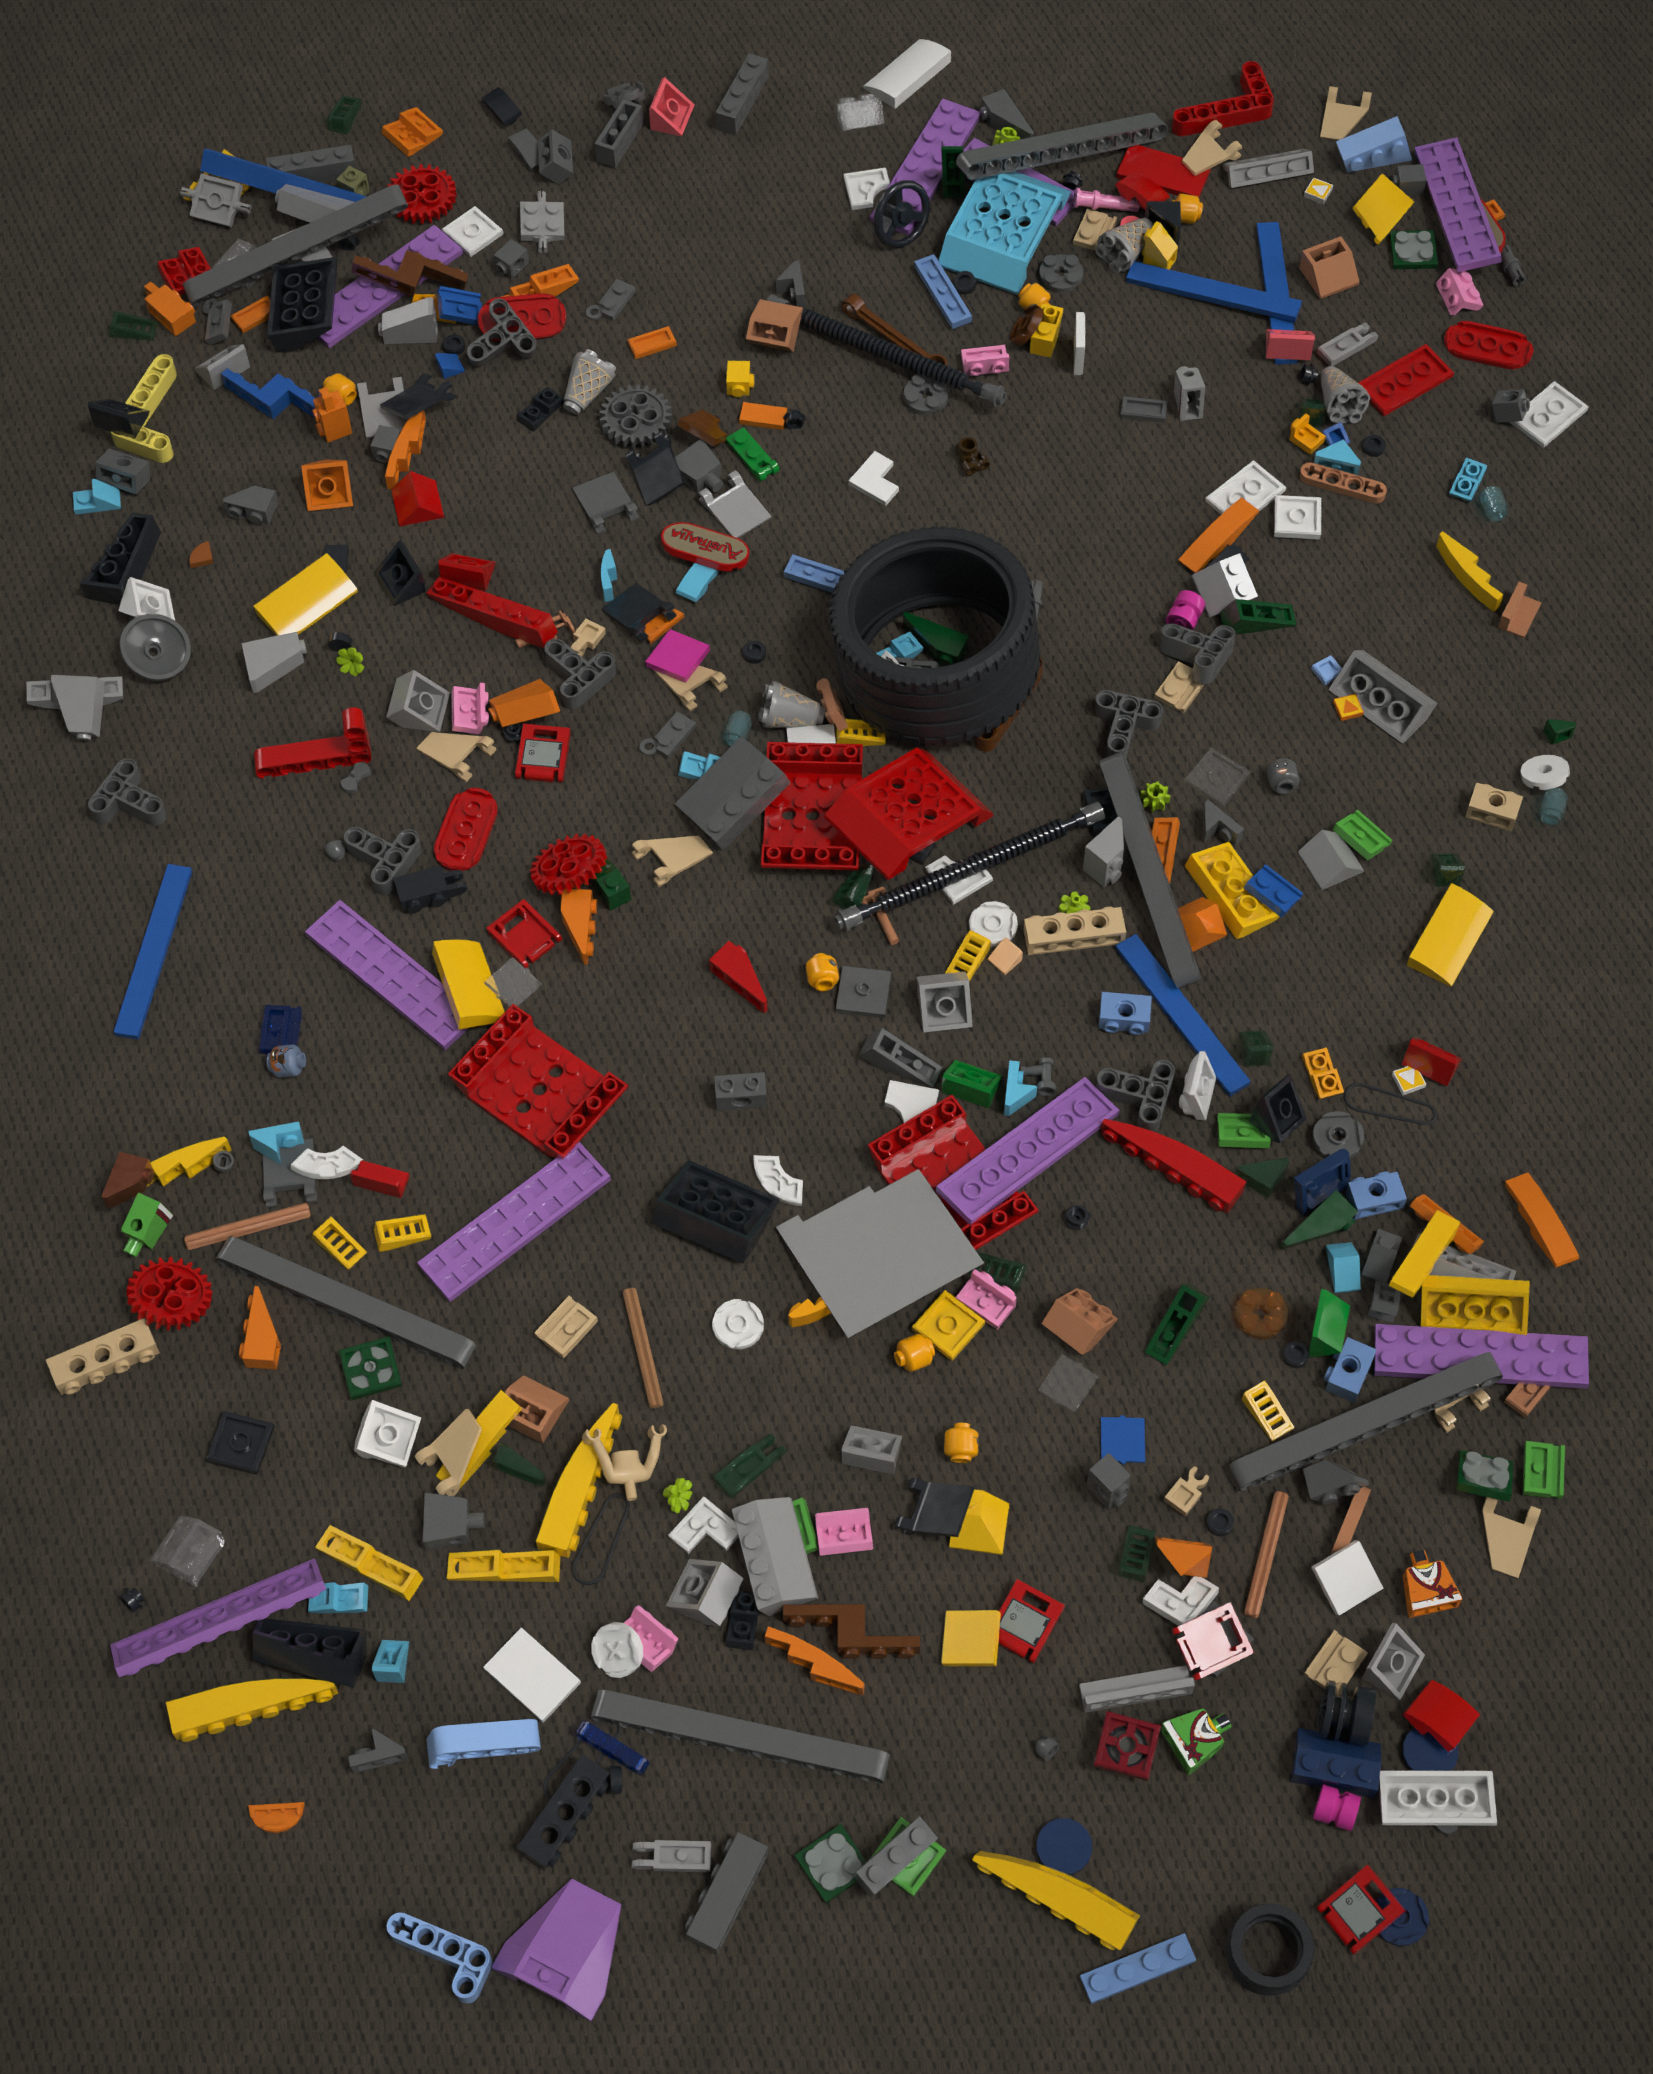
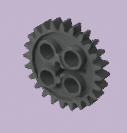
M637 384L636 389H632L628 385V390L626 391L620 387L619 394L612 391V398L606 397V404H601L602 410L599 411L603 433L608 435L609 440L614 438L616 445L622 441L624 448L628 443L631 444L632 449L635 448L636 444L644 448V443L646 442L652 446L655 434L662 431L664 436H666V429L671 428L672 409L669 406V400L664 399L663 393L657 395L656 388L650 392L649 386L640 389L639 384Z

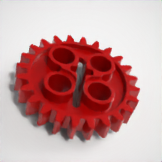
M420 164L418 169L411 165L410 171L403 168L404 174L397 172V179L391 178V184L387 185V187L391 185L400 186L408 207L396 215L397 218L403 216L405 222L411 218L412 224L416 220H420V223L423 224L425 219L432 223L433 217L440 220V214L447 215V209L452 210V204L456 203L455 197H457V192L452 176H447L446 170L440 172L438 166L434 170L431 169V164L427 168H423V165Z
M575 834L571 839L567 835L564 841L557 839V844H548V850H541L543 855L535 856L536 862L531 863L533 868L530 869V873L537 889H541L543 893L549 891L550 895H553L557 891L561 895L564 890L571 893L572 888L576 887L579 890L581 884L588 885L589 879L597 878L595 873L602 872L601 867L606 865L604 861L607 859L606 850L599 838L595 839L594 835L588 837L587 834H583L579 837L578 834Z
M159 1257L157 1264L149 1260L148 1268L141 1264L139 1272L133 1271L132 1278L128 1280L126 1292L128 1297L127 1305H131V1313L138 1312V1320L146 1318L147 1326L154 1322L156 1323V1329H159L161 1325H165L166 1330L169 1331L171 1325H175L176 1329L180 1330L181 1324L184 1323L189 1328L191 1320L198 1323L200 1315L206 1316L207 1309H210L212 1299L211 1282H207V1274L200 1275V1267L192 1269L193 1262L183 1265L182 1258L177 1263H174L172 1257H169L168 1262H164Z

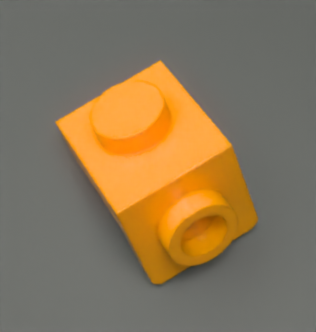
M1305 414L1300 419H1295L1291 424L1289 440L1311 455L1325 442L1326 436L1308 424L1310 416Z

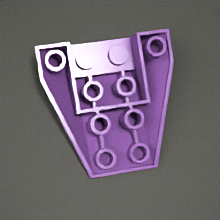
M571 1879L505 1942L491 1968L515 1982L519 1979L564 2003L566 2009L592 2022L606 1994L622 1905Z

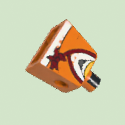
M1425 1550L1411 1553L1410 1558L1413 1567L1407 1568L1403 1574L1408 1617L1412 1618L1459 1607L1462 1596L1444 1562L1436 1561L1429 1563Z

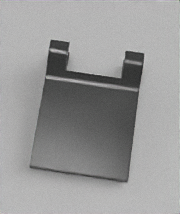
M614 472L572 488L597 534L606 531L603 526V519L625 511L630 521L639 518L636 513L638 510L636 504L631 501Z
M305 1139L304 1144L294 1147L279 1148L281 1164L263 1155L264 1201H266V1208L277 1207L276 1192L304 1189L307 1203L317 1202L316 1180L291 1170V1164L307 1148L314 1151L313 1139Z

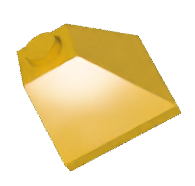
M974 1489L959 1536L950 1537L949 1548L1003 1555L1009 1503L983 1490Z

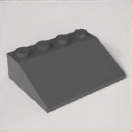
M741 736L675 805L724 850L791 782L772 761Z

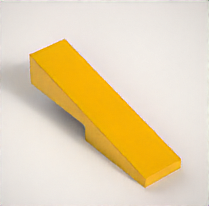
M1437 1210L1395 1273L1389 1286L1413 1298L1432 1272L1437 1260L1454 1239L1460 1221Z
M329 1525L315 1547L320 1552L407 1601H410L423 1581V1577L417 1570L376 1551L372 1545ZM335 1537L334 1540L332 1541V1543L330 1544L329 1548H328V1547H327L328 1541H329L331 1538Z
M500 1550L449 1553L447 1580L559 1582L560 1555L555 1550L502 1553ZM457 1562H459V1573L455 1571Z

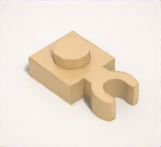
M1193 1467L1189 1471L1187 1482L1180 1477L1164 1498L1167 1504L1185 1517L1202 1495L1197 1489L1205 1487L1209 1476L1205 1475L1202 1480H1196L1194 1475L1197 1472V1467Z

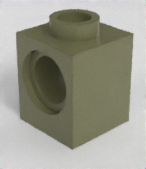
M348 166L336 179L338 188L364 196L370 191L367 174L351 166Z

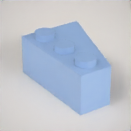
M1398 116L1336 141L1347 173L1412 160L1406 136Z

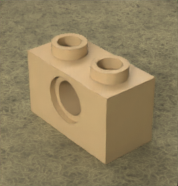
M1476 783L1465 817L1512 831L1523 796L1511 791L1493 788L1488 784Z

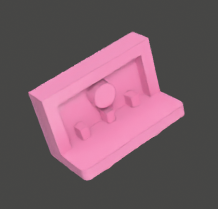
M1449 268L1436 282L1450 315H1456L1462 308L1477 311L1484 306L1468 272H1458L1455 269Z
M1005 345L961 350L964 373L969 376L1009 371L1010 358L1009 354L1006 353Z
M479 683L477 689L453 687L452 731L480 734L483 726H487L489 713L485 712V706L488 703V692H485V683Z
M976 1269L971 1272L970 1280L956 1296V1299L997 1330L1016 1307L1015 1293L1010 1288L1004 1285L1002 1287L999 1286L988 1273L984 1271L980 1273Z
M868 1508L815 1514L820 1556L873 1550Z
M639 1605L636 1606L631 1617L624 1623L632 1627L639 1635L643 1645L641 1664L652 1672L670 1657L678 1638L649 1612Z

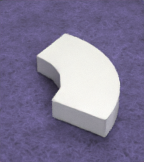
M344 1146L329 1153L314 1152L307 1148L291 1164V1170L309 1178L334 1179L351 1173V1170H356L363 1159Z
M754 1155L755 1173L762 1187L771 1196L780 1199L784 1203L802 1206L803 1180L792 1178L786 1174L780 1165L779 1156Z

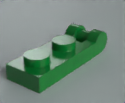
M744 427L726 437L725 442L759 482L765 480L767 475L780 471L777 462L767 455Z

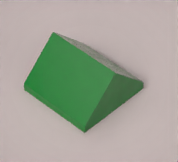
M955 1060L944 1072L942 1093L953 1095L956 1098L989 1109L1002 1075Z
M1321 1289L1309 1349V1356L1311 1357L1342 1353L1350 1305L1324 1289Z

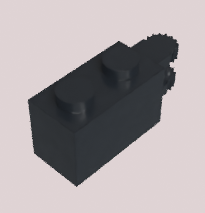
M440 865L395 877L394 882L403 913H416L428 906H442L445 902L450 901V897L466 892L468 889L466 883L458 882L464 878L462 870L443 873Z

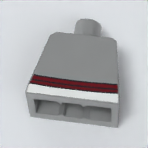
M1182 366L1175 371L1174 394L1180 419L1184 421L1203 418L1205 384L1199 369ZM1188 395L1192 397V402L1187 403L1189 401Z

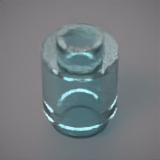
M1494 486L1485 488L1480 494V500L1486 516L1494 522L1504 519L1508 514V506L1501 488Z
M735 711L729 717L723 734V739L729 746H732L741 736L747 740L752 726L751 716L743 711Z
M1554 788L1544 792L1540 815L1541 820L1546 824L1557 825L1564 818L1568 795L1562 789Z

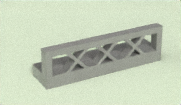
M1307 149L1222 164L1223 170L1228 173L1230 188L1314 173L1312 151Z
M1186 1665L1079 1684L1084 1713L1190 1695L1193 1693L1195 1684L1193 1678L1189 1677Z

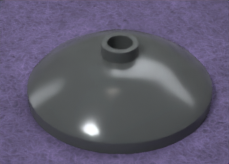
M145 614L138 616L126 625L120 637L119 648L123 661L132 672L148 680L163 681L175 677L183 671L190 658L191 645L187 633L175 620L164 615ZM149 651H154L157 655L152 656L149 654Z

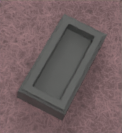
M1123 396L1120 418L1165 423L1168 401Z

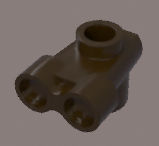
M965 437L956 444L955 448L962 461L961 467L967 476L973 475L978 470H985L990 466L987 457L984 454L981 455L977 450V441L974 438Z

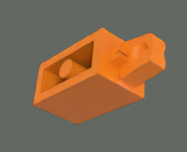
M152 282L144 286L147 295L144 299L148 312L175 337L196 323L193 306L189 302L185 303L176 290H171L167 285L158 288Z
M324 387L319 389L320 397L313 399L315 409L312 410V413L317 422L315 426L319 436H324L327 443L352 434L347 406L339 391L329 393L328 388Z

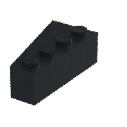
M130 514L116 533L117 538L111 545L108 544L104 549V556L99 562L93 564L90 568L92 572L79 583L88 599L121 604L128 579L130 577L138 580L142 579L161 534L153 515Z
M265 1618L258 1620L252 1633L253 1661L351 1688L355 1687L367 1656L366 1629Z

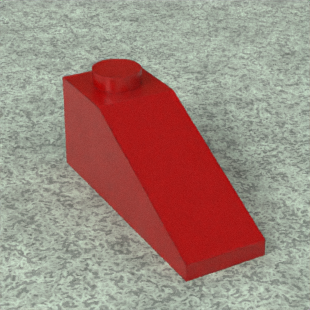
M728 941L709 959L710 971L765 1014L767 1012V999L746 951L740 945L735 946L732 942Z

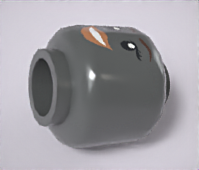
M1279 758L1267 767V778L1271 790L1279 794H1289L1299 785V772L1294 761Z

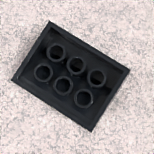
M337 257L274 266L267 336L276 352L299 349L332 329Z
M688 1160L656 1200L652 1224L730 1257L733 1260L744 1263L754 1250L780 1199Z

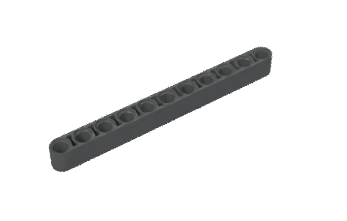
M1147 113L967 150L957 157L956 165L968 179L974 180L1159 141L1167 135L1168 126L1157 114Z
M391 185L185 281L183 288L192 306L204 304L209 299H215L273 272L274 266L290 264L404 211L408 204L400 186Z
M1122 751L1101 759L1100 765L1117 816L1122 819L1123 833L1170 973L1176 987L1179 989L1201 980V975L1130 767Z
M229 1236L216 1257V1261L224 1267L225 1265L231 1266V1270L245 1276L248 1274L254 1276V1280L268 1286L272 1284L276 1286L275 1289L291 1296L295 1294L299 1296L298 1299L314 1306L318 1304L321 1306V1309L338 1315L339 1313L348 1321L358 1325L362 1323L371 1331L381 1335L385 1333L394 1341L403 1345L410 1344L413 1346V1349L426 1355L433 1354L436 1356V1359L449 1365H458L459 1369L465 1368L476 1348V1344L460 1334L236 1237Z
M1491 1352L1480 1354L1232 1462L1229 1468L1240 1490L1245 1491L1248 1486L1252 1485L1255 1487L1486 1388L1500 1381L1503 1378V1374Z
M608 1690L597 1691L590 1717L596 1722L600 1719L607 1721V1724L623 1728L631 1726L636 1731L650 1734L658 1732L660 1736L680 1740L681 1737L687 1739V1742L707 1746L708 1743L714 1745L713 1748L734 1752V1749L740 1750L741 1754L759 1758L761 1755L767 1756V1759L786 1764L790 1761L794 1762L795 1766L813 1770L815 1767L822 1768V1772L831 1774H849L848 1777L863 1781L872 1779L876 1780L875 1783L877 1784L884 1783L890 1758L887 1752Z

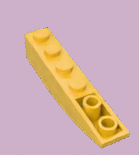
M615 1403L610 1405L589 1430V1435L592 1438H595L594 1431L596 1429L601 1431L600 1440L608 1454H610L614 1439L611 1438L613 1430L619 1429L622 1420L618 1404ZM583 1440L578 1445L558 1481L536 1540L538 1550H555L560 1556L569 1558L571 1551H576L580 1536L577 1533L579 1527H584L586 1524L588 1511L585 1510L588 1501L593 1502L597 1487L594 1486L596 1478H601L603 1475L600 1460L593 1445H587Z
M270 1679L221 1686L166 1702L173 1735L177 1740L189 1742L197 1739L198 1734L209 1732V1734L220 1733L225 1730L226 1726L233 1724L244 1726L250 1724L253 1718L260 1716L272 1718L277 1716L279 1711L288 1708L292 1711L302 1709L308 1702L315 1700L318 1703L327 1702L333 1698V1695L339 1693L335 1683L329 1681Z
M979 1851L972 1859L978 1863V1869L989 1875L994 1873L1001 1877V1882L1013 1890L1019 1888L1027 1893V1899L1035 1904L1041 1905L1043 1903L1050 1907V1912L1062 1920L1068 1918L1076 1923L1075 1927L1079 1931L1090 1935V1933L1100 1938V1943L1111 1950H1115V1948L1121 1950L1140 1917L1139 1914L1091 1885L1039 1863Z

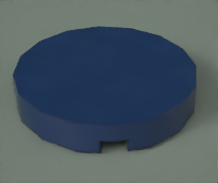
M1415 1727L1407 1734L1402 1746L1404 1762L1410 1771H1452L1459 1757L1458 1745L1448 1752L1429 1731L1421 1735Z
M1058 1818L1048 1822L1041 1829L1036 1841V1853L1042 1865L1071 1876L1080 1872L1088 1864L1092 1854V1840L1088 1831L1079 1822L1069 1818Z
M1392 1888L1390 1891L1405 1908L1406 1912L1383 1930L1379 1936L1392 1945L1409 1946L1418 1942L1426 1933L1429 1924L1428 1909L1423 1899L1410 1892V1890ZM1383 1893L1376 1900L1382 1910L1391 1903Z

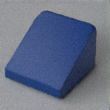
M435 354L437 366L444 379L465 372L457 354Z
M1342 422L1321 431L1326 436L1324 443L1327 447L1343 439L1347 444L1350 443Z

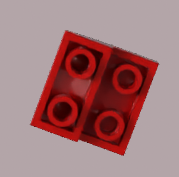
M1137 172L1131 173L1115 184L1123 198L1127 199L1128 202L1136 198L1138 204L1144 210H1146V203L1149 201H1166L1170 198L1168 193L1157 183Z
M199 247L178 251L177 258L157 261V269L166 285L171 290H176L179 295L186 294L183 288L185 281L211 269Z
M1434 1680L1427 1683L1403 1714L1421 1735L1429 1731L1448 1752L1456 1747L1480 1715L1462 1697Z

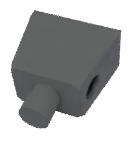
M698 440L675 457L685 483L684 485L699 493L708 486L713 492H718L722 488L723 481L719 479L721 477V464L703 440Z
M425 1493L423 1544L426 1550L468 1543L469 1529L485 1528V1513H470L468 1499Z

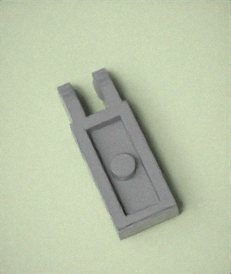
M1362 323V325L1351 328L1319 346L1317 354L1329 366H1334L1374 343L1379 335L1376 332H1371L1362 337L1370 328L1367 323Z
M655 1840V1842L633 1843V1851L639 1853L654 1852V1860H632L631 1868L654 1869V1871L710 1872V1841Z

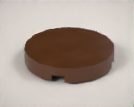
M1037 304L1028 306L1024 311L1026 315L1024 317L1020 316L1016 320L1010 334L1011 342L1015 345L1022 346L1037 330L1043 317V309Z

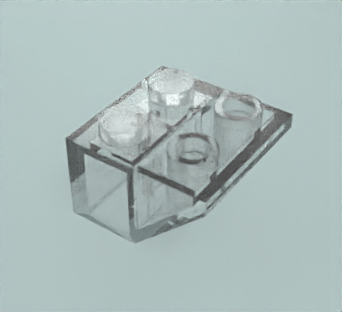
M875 94L859 95L858 100H854V97L839 98V103L833 104L838 124L842 131L885 124L881 97H875Z
M180 1515L150 1561L196 1587L226 1541L221 1532L197 1518Z

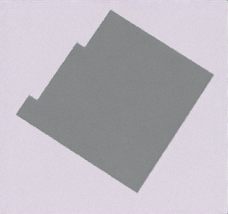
M919 1169L875 1193L868 1186L804 1222L797 1215L776 1227L848 1338L984 1263Z

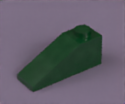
M941 146L943 198H965L966 175L956 165L957 157L964 152L963 146Z
M1235 599L1220 611L1222 624L1232 627L1235 630V634L1295 627L1297 625L1291 604Z
M904 612L903 628L907 632H911L923 649L935 661L939 662L943 667L962 661L968 650V635Z
M607 858L604 860L606 865L601 867L602 872L595 873L597 878L589 880L611 911L631 901L630 886L618 868Z
M1335 1190L1281 1243L1279 1248L1285 1250L1334 1235L1340 1229L1345 1232L1356 1222L1352 1217L1358 1211Z
M1188 1283L1182 1284L1147 1346L1145 1353L1168 1365L1197 1321L1210 1296Z

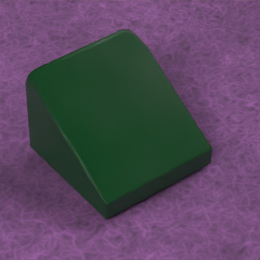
M1548 719L1546 720L1543 732L1549 742L1554 745L1572 738L1576 723Z

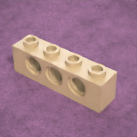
M1105 907L1092 911L1080 910L1076 913L1068 914L1056 913L1043 917L1036 915L1024 919L1023 930L1028 955L1117 945L1126 938V928L1121 907ZM1100 925L1102 926V928H1096L1094 926ZM1076 928L1078 929V931H1072L1070 929ZM1046 931H1052L1054 933L1048 934L1046 933Z
M143 1318L46 1359L57 1389L63 1395L65 1393L74 1394L82 1386L89 1383H100L105 1379V1376L112 1373H123L131 1365L138 1362H149L160 1352L150 1327L146 1325V1319ZM134 1345L131 1351L124 1352L127 1346ZM103 1356H110L107 1361L99 1362ZM85 1366L81 1372L74 1373L76 1368Z

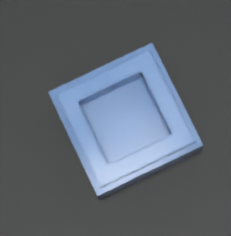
M1331 655L1313 664L1311 667L1312 671L1324 685L1334 681L1342 670Z

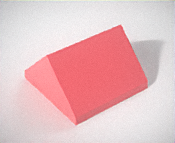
M665 77L662 78L649 109L650 127L654 131L682 136L695 104Z
M1266 329V358L1311 360L1315 335L1311 331Z

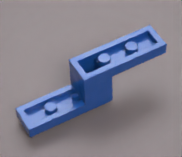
M228 368L221 373L224 387L272 419L277 417L291 403L314 418L312 410L315 409L313 399L316 398L306 389L296 386L289 378H284L277 374L265 386L259 389L257 385L250 384L239 373H234Z

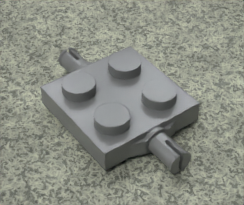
M201 174L198 185L194 190L182 187L180 192L181 196L192 198L190 216L193 218L232 228L237 211L247 214L251 212L249 210L251 209L250 204L240 202L243 185L240 183Z
M541 191L537 192V202L520 201L521 241L537 242L538 252L542 253L543 246L544 253H547V243L564 240V203L546 202V192L542 191V198Z

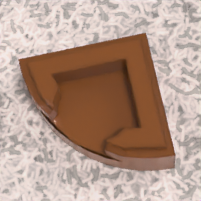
M209 541L198 545L192 551L189 559L191 568L213 564Z

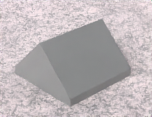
M243 344L227 347L194 368V370L215 390L224 384L221 375L224 370L228 368L232 372L240 374L250 368L246 349Z
M1321 830L1298 851L1299 856L1321 890L1364 872L1345 840L1336 832Z
M851 1425L842 1447V1464L894 1475L902 1436Z
M1392 1623L1362 1679L1400 1700L1425 1654L1396 1623Z

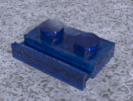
M265 1005L259 1047L261 1054H269L274 1047L279 1045L294 1044L298 1046L302 1018L301 1006L290 1008V1006Z

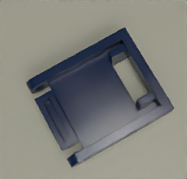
M1339 1149L1294 1177L1296 1208L1303 1216L1318 1208L1335 1190L1342 1193L1347 1189L1351 1178L1349 1152L1346 1149Z

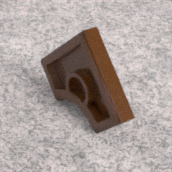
M703 409L679 418L677 424L678 427L712 446L725 442L727 434L719 428L721 419Z

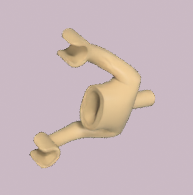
M662 1424L659 1428L660 1434L655 1432L654 1425L649 1428L648 1437L651 1439V1445L644 1465L640 1462L639 1454L636 1450L614 1452L611 1454L610 1460L600 1440L601 1431L599 1429L594 1431L595 1438L590 1437L589 1431L586 1429L582 1439L585 1444L593 1445L607 1482L610 1484H624L627 1501H633L637 1499L635 1483L645 1482L652 1475L660 1453L661 1438L666 1434L667 1428Z

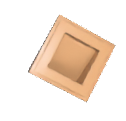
M1005 937L987 960L1006 975L1022 961L1023 952Z

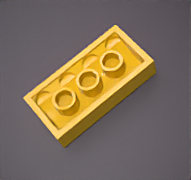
M326 553L255 604L254 609L257 616L276 636L296 631L297 634H300L356 594L358 590L338 564Z
M1229 842L1190 855L1185 864L1186 869L1208 900L1217 903L1222 920L1236 939L1242 938L1280 918L1278 914L1244 889V886L1253 875Z
M1451 883L1412 951L1407 966L1452 987L1494 911L1468 891Z
M469 940L433 941L432 955L458 1030L495 1023L505 1011L481 944Z
M1429 1275L1422 1284L1421 1327L1501 1331L1527 1335L1530 1281Z

